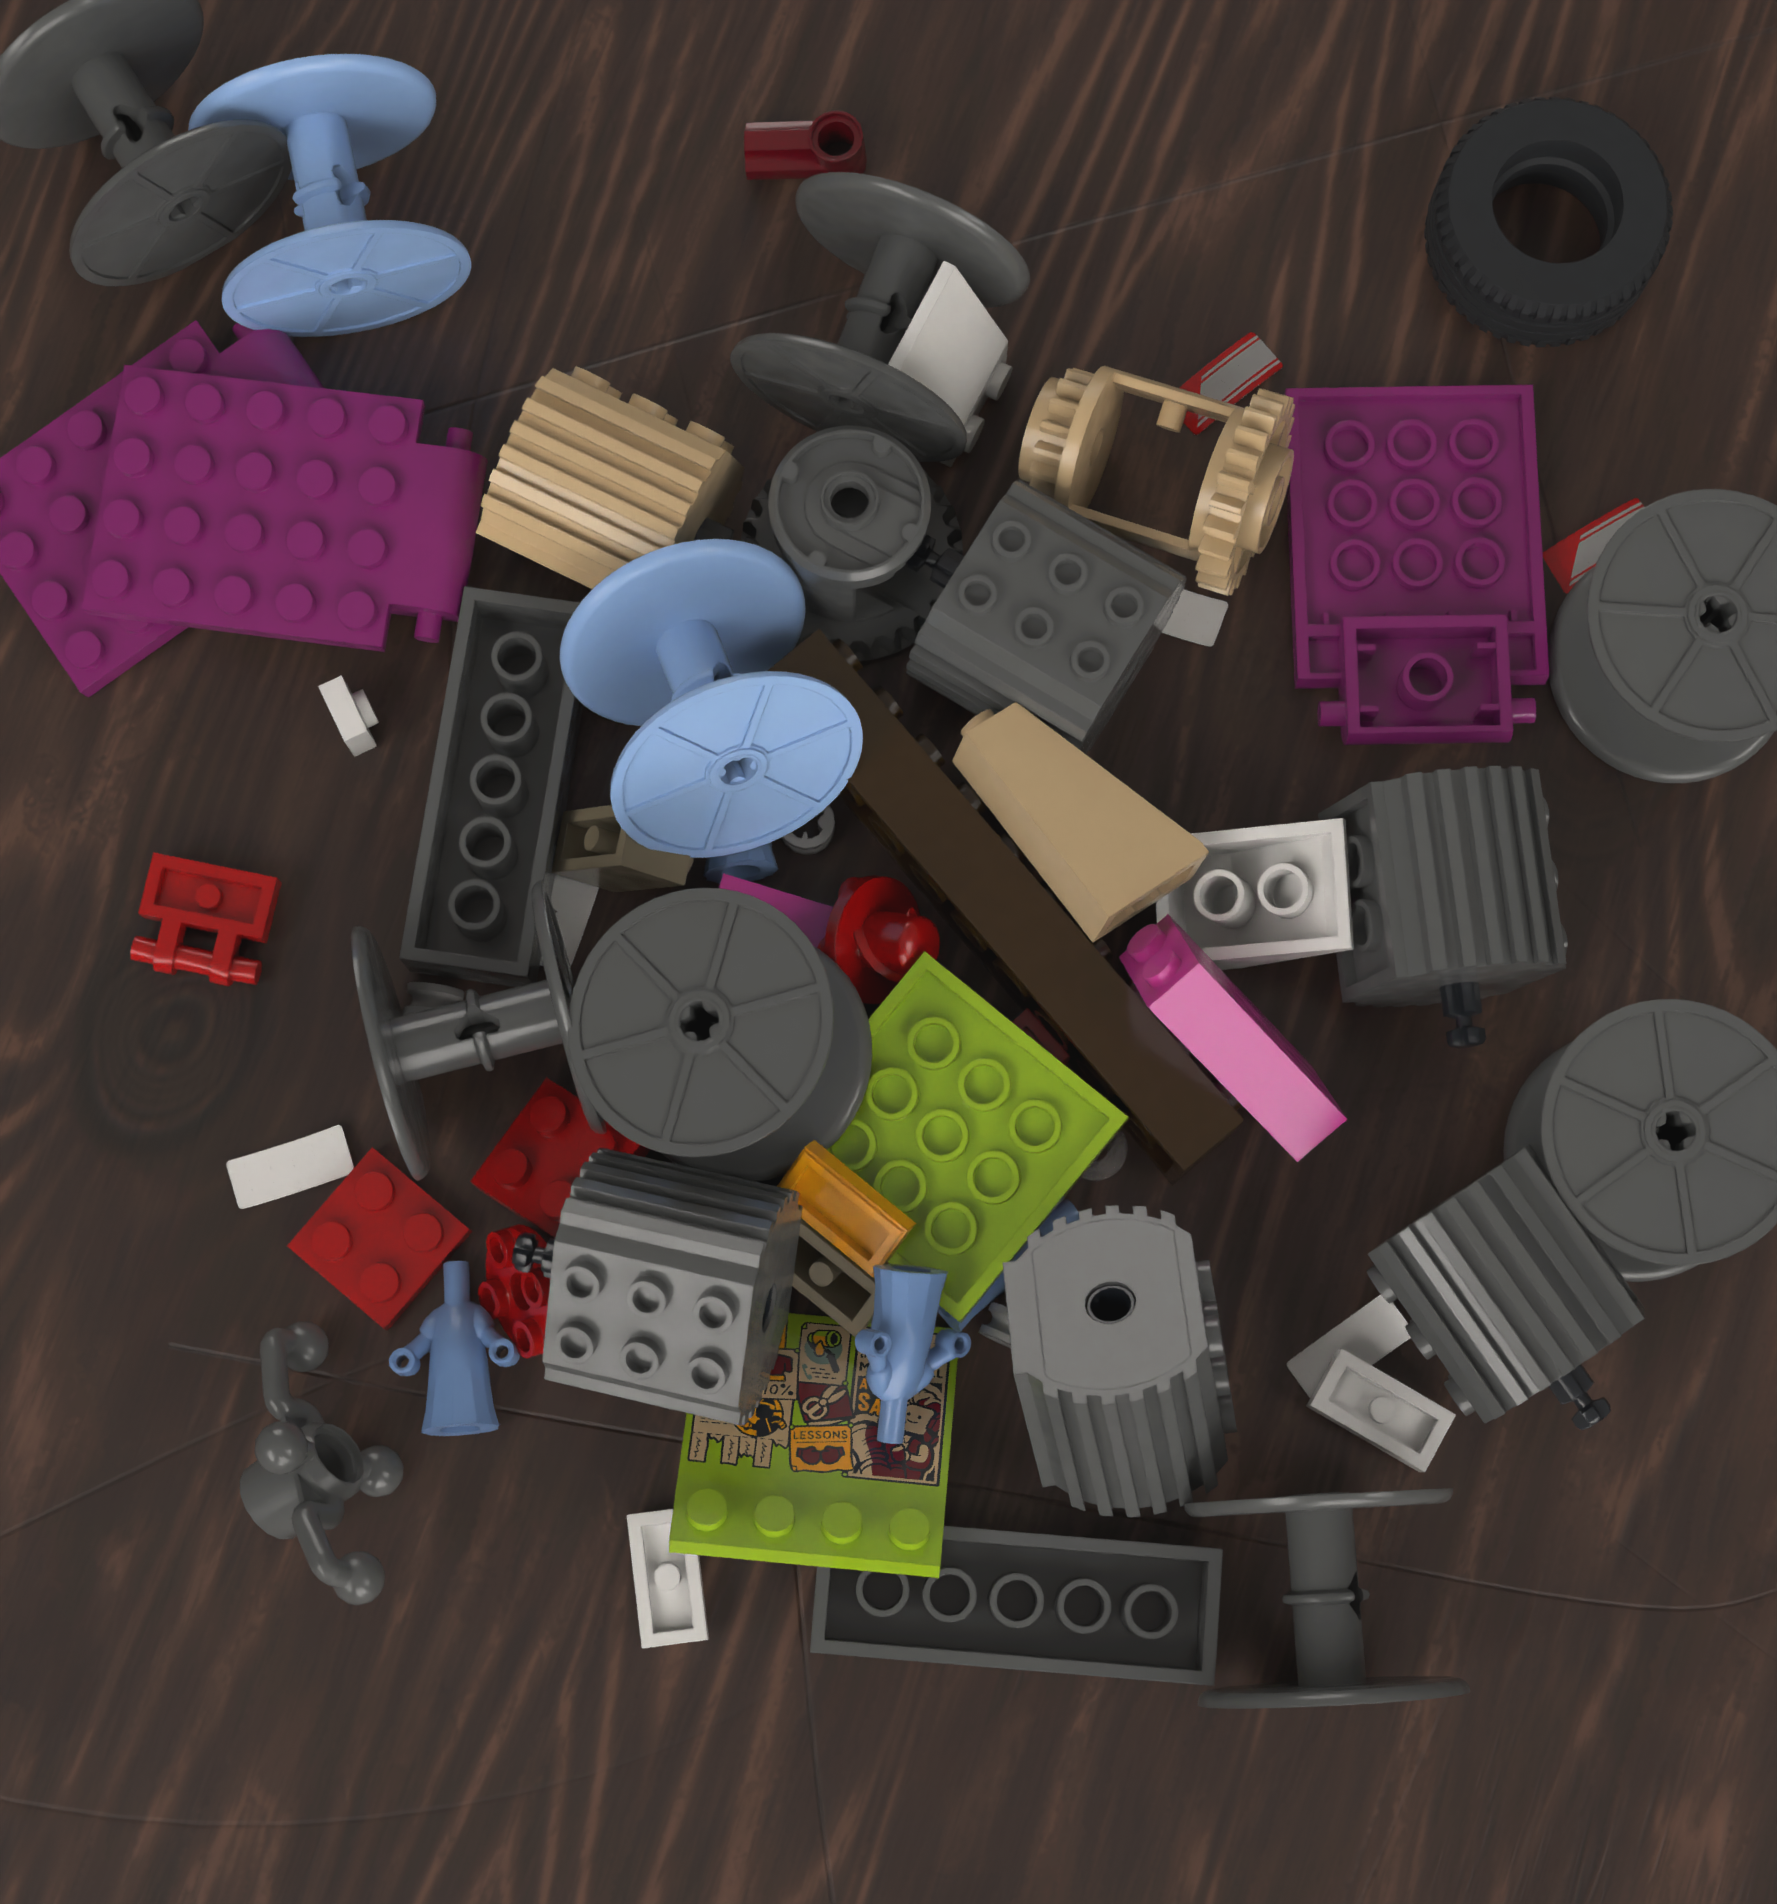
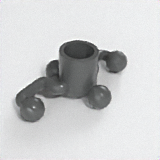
M298 1321L286 1328H274L268 1331L260 1343L265 1405L268 1411L280 1421L264 1427L255 1439L254 1454L257 1461L243 1471L239 1481L240 1495L246 1511L253 1521L267 1534L278 1539H293L297 1536L312 1573L324 1584L333 1587L338 1598L351 1605H363L376 1599L385 1586V1570L380 1560L366 1551H354L345 1554L340 1560L337 1559L325 1530H331L342 1522L345 1513L344 1502L359 1492V1490L371 1497H383L394 1492L403 1480L404 1465L398 1453L387 1446L374 1445L360 1452L352 1437L343 1429L333 1424L325 1423L321 1413L313 1404L291 1396L288 1368L295 1372L312 1371L321 1366L329 1351V1340L323 1328L310 1321Z

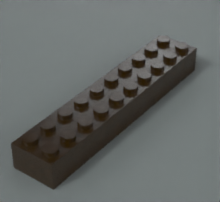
M818 629L767 671L798 673L821 680L841 692L855 708L863 730L862 752L852 777L847 779L848 783L839 793L838 797L1024 1012L1028 1008L1054 1040L1070 1055V1060L1067 1063L1076 1074L1128 1116V1121L1123 1125L1124 1130L1167 1180L1174 1185L1235 1132L1244 1121L1236 1111L1242 1104L1215 1077L1210 1081L1194 1062L1196 1057L1170 1030L1167 1031L1151 1013L1131 977L1124 981L1112 968L1108 961L1113 958V954L1102 938L1092 942L1084 931L1081 932L1067 916L1066 912L1068 910L1045 881L1039 883L1023 865L1028 861L1027 857L1006 830L997 835L983 819L982 815L987 812V809L977 794L965 782L955 786L944 774L940 767L945 764V761L933 743L923 734L913 738L899 722L903 712L893 697L882 686L872 690L857 672L862 669V665L848 645L840 638L831 643L821 630Z

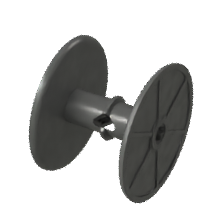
M69 0L28 27L0 56L1 141L20 148L47 149L78 143L101 134L103 138L101 143L103 156L108 160L116 158L122 168L95 193L79 215L72 230L69 248L71 262L76 272L91 283L115 287L129 286L163 278L185 269L236 239L271 206L289 178L292 166L287 147V137L278 128L257 120L236 119L207 124L175 136L172 132L174 116L167 108L155 105L154 101L163 95L181 76L199 47L204 27V16L199 0Z
M829 172L807 178L799 185L796 192L795 204L800 220L810 234L824 248L844 263L865 274L857 297L848 298L845 301V308L849 312L846 315L847 322L837 344L788 333L755 334L742 339L735 345L730 354L732 368L740 380L758 397L793 420L817 432L845 425L869 427L897 439L913 453L919 462H941L960 456L966 447L967 434L959 416L932 390L888 364L943 261L956 266L985 308L1008 305L1025 293L1030 283V272L1026 262L1015 247L988 224L964 209L926 191L897 181L859 173Z
M1724 489L1692 490L1660 499L1641 509L1615 532L1598 558L1596 566L1589 570L1566 595L1558 609L1549 636L1550 686L1557 707L1570 730L1591 753L1603 762L1621 772L1648 781L1660 783L1699 782L1722 775L1743 764L1755 755L1777 730V505L1754 495Z
M543 880L533 885L531 901L547 980L479 996L474 989H469L466 991V1000L402 1015L390 972L374 935L363 926L352 928L351 949L354 974L374 1068L401 1154L411 1175L417 1181L423 1179L428 1174L431 1166L429 1130L419 1081L422 1078L482 1064L486 1071H492L495 1066V1060L563 1043L585 1118L595 1133H606V1121L592 1106L583 1092L570 1056L568 1028L572 1027L569 1015V1006L575 981L555 910Z
M695 888L668 893L636 907L616 922L597 942L580 970L573 989L569 1006L572 1027L568 1028V1043L575 1074L583 1092L601 1117L616 1131L645 1148L662 1153L675 1164L754 1182H762L785 1176L804 1147L813 1140H816L826 1150L834 1145L854 1119L863 1101L871 1073L872 1035L868 1016L857 989L839 965L823 951L813 946L808 937L791 919L772 905L754 896L721 888Z
M1656 999L1622 1007L1591 1024L1574 1041L1564 1045L1548 1056L1529 1075L1520 1088L1507 1119L1504 1134V1160L1530 1144L1547 1168L1559 1196L1569 1211L1595 1236L1627 1282L1665 1279L1681 1274L1699 1264L1711 1263L1730 1257L1759 1241L1777 1224V1049L1760 1032L1742 1019L1708 1004L1680 999Z
M1453 1488L1363 1493H1313L1276 1498L1184 1504L1185 1511L1192 1517L1285 1513L1291 1591L1282 1596V1601L1285 1604L1291 1605L1293 1610L1298 1680L1236 1685L1207 1690L1199 1696L1198 1706L1226 1709L1321 1707L1425 1700L1470 1693L1469 1684L1458 1677H1366L1360 1602L1369 1599L1370 1594L1368 1590L1359 1588L1353 1509L1445 1503L1451 1499Z

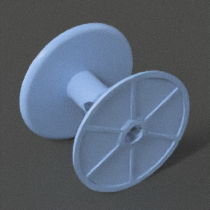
M325 54L277 62L240 75L215 89L196 107L191 115L188 131L221 121L249 119L270 124L278 128L287 137V147L292 166L288 180L295 181L297 190L292 197L294 202L298 204L294 208V213L303 218V232L285 237L259 249L231 271L222 288L221 300L225 312L232 320L252 330H279L293 337L350 334L391 325L419 315L448 299L466 282L471 271V258L466 247L453 235L444 230L421 223L399 220H367L364 206L369 202L371 191L364 182H359L357 169L383 160L409 145L424 132L435 113L436 92L433 84L422 72L403 62L372 55Z
M704 539L682 542L649 552L618 568L596 585L581 601L566 625L560 645V666L564 680L572 694L585 707L604 718L627 725L641 726L627 742L617 760L611 778L610 798L612 810L620 827L629 837L648 849L688 855L690 858H707L740 853L768 844L800 828L822 812L848 783L847 779L852 777L858 765L862 752L863 730L859 716L848 699L836 688L816 678L798 673L767 671L795 648L803 629L806 611L804 593L797 575L782 558L765 548L730 539Z

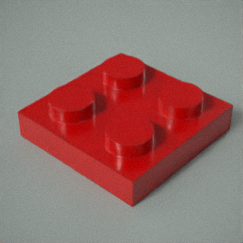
M546 1077L470 1182L481 1192L549 1237L555 1239L560 1224L562 1207L565 1199L570 1198L571 1185L576 1177L580 1178V1169L584 1162H589V1156L593 1152L597 1153L599 1148H605L645 1157L651 1149L631 1141L607 1122L605 1134L595 1133L585 1118L579 1098Z
M372 1147L290 1241L287 1247L383 1329L388 1331L473 1231Z

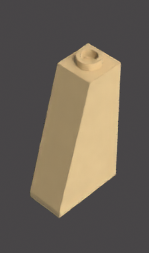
M1017 702L997 714H994L991 709L979 713L960 732L963 738L952 762L1092 942L1097 941L1192 879L1209 853L1200 840Z

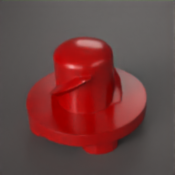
M868 875L864 877H850L842 883L838 899L828 919L825 937L820 941L817 948L827 954L846 973L857 989L863 1003L880 1004L924 951L937 960L940 950V937L935 924L929 918L920 916L914 896L902 882L891 877Z
M517 1224L488 1234L486 1239L487 1281L479 1285L478 1296L480 1305L491 1315L492 1319L498 1318L504 1331L516 1346L518 1353L523 1358L529 1359L543 1354L550 1278L544 1277L541 1271V1264L534 1263L529 1273L518 1271L512 1263V1254L516 1240L521 1233L536 1234L538 1247L546 1248L547 1243L532 1228Z

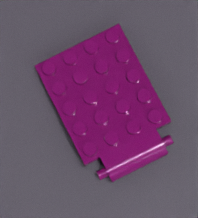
M195 320L131 365L324 388L285 332L272 329L252 330L239 323H236L232 328L238 341L221 353H219L198 321ZM123 372L0 458V574L79 692L88 698L188 628L89 615L81 609Z
M124 365L81 609L89 615L385 652L391 614L417 617L414 632L415 639L438 643L442 620L458 622L464 586L468 587L476 538L475 532L478 525L488 460L484 456L470 451L473 432L463 428H448L445 446L421 444L420 437L425 403L420 399Z
M1533 385L1286 388L1284 395L1294 398L1293 404H1295L1292 415L1295 419L1289 433L1292 437L1288 446L1289 449L1294 451V461L1287 488L1295 689H1339V701L1318 702V726H1340L1344 745L1509 743L1513 736V724L1535 723L1536 720L1535 698H1512L1511 685H1545L1549 677Z

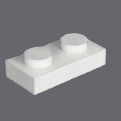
M1342 1348L1337 1349L1306 1405L1311 1410L1418 1472H1425L1456 1416V1414Z
M673 1509L627 1515L642 1648L709 1640L700 1556L669 1552Z

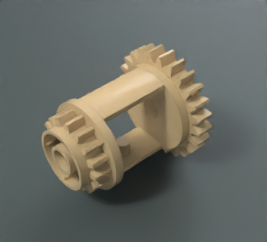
M1108 366L1100 367L1095 374L1074 367L1073 369L1068 368L1064 379L1049 378L1036 399L1022 441L1018 468L1019 477L1021 480L1030 482L1029 485L1117 537L1197 561L1195 570H1198L1195 581L1199 582L1198 587L1226 596L1233 595L1234 589H1238L1242 575L1245 576L1247 573L1250 557L1254 558L1255 553L1261 554L1266 547L1285 499L1294 461V451L1288 448L1292 437L1289 433L1295 417H1292L1295 409V404H1293L1294 398L1259 388L1257 395L1253 394L1250 406L1243 408ZM1124 392L1162 403L1156 425L1173 432L1180 433L1187 411L1226 423L1216 443L1203 479L1194 511L1189 540L1088 509L1112 449Z

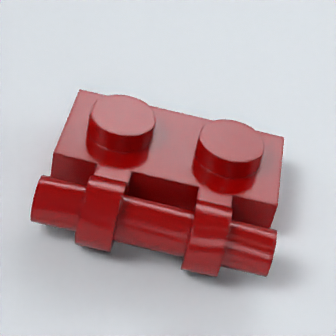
M153 852L138 914L145 919L162 923L158 939L138 935L134 937L130 951L131 960L153 964L154 971L175 975L178 970L209 976L210 983L231 986L234 981L257 985L261 975L262 962L239 956V949L242 939L267 943L282 882L277 877ZM186 928L218 933L214 950L184 945L183 940Z

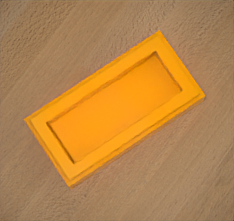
M813 1140L804 1147L777 1186L799 1192L798 1205L803 1206L801 1219L873 1278V1266L887 1264L916 1225L912 1219L816 1140Z

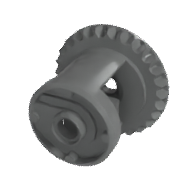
M853 425L836 426L818 431L795 445L783 458L773 478L766 481L761 492L753 499L749 513L743 522L741 541H744L747 536L757 540L760 547L782 558L799 579L804 593L806 612L803 629L795 647L820 629L831 643L837 638L844 641L859 661L886 657L914 644L918 632L944 588L930 581L932 568L924 565L918 572H915L906 564L921 545L925 535L936 539L933 551L939 555H942L948 548L963 555L961 529L954 507L948 501L942 487L937 485L928 476L913 453L897 439L876 429Z

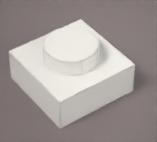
M342 676L318 686L344 742L354 757L377 747L369 727L378 724L379 721L364 690L361 689L352 693Z

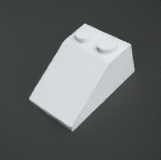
M943 261L888 365L922 383L954 410L966 430L967 443L964 451L970 453L984 426L985 419L978 415L987 398L990 397L996 401L999 399L1013 369L1012 366L1006 364L1007 338L956 266ZM956 458L941 461V463L951 467Z
M1344 818L1191 833L1209 851L1208 855L1192 879L1156 901L1157 923L1169 914L1221 970L1245 968L1353 950L1346 820Z

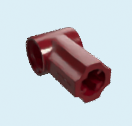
M837 110L825 112L817 117L815 121L746 123L744 154L747 180L807 179L817 174L829 172L863 174L865 171L867 157L862 128L857 119L847 112ZM836 142H844L852 146L848 152L839 156H831L824 152L826 147Z

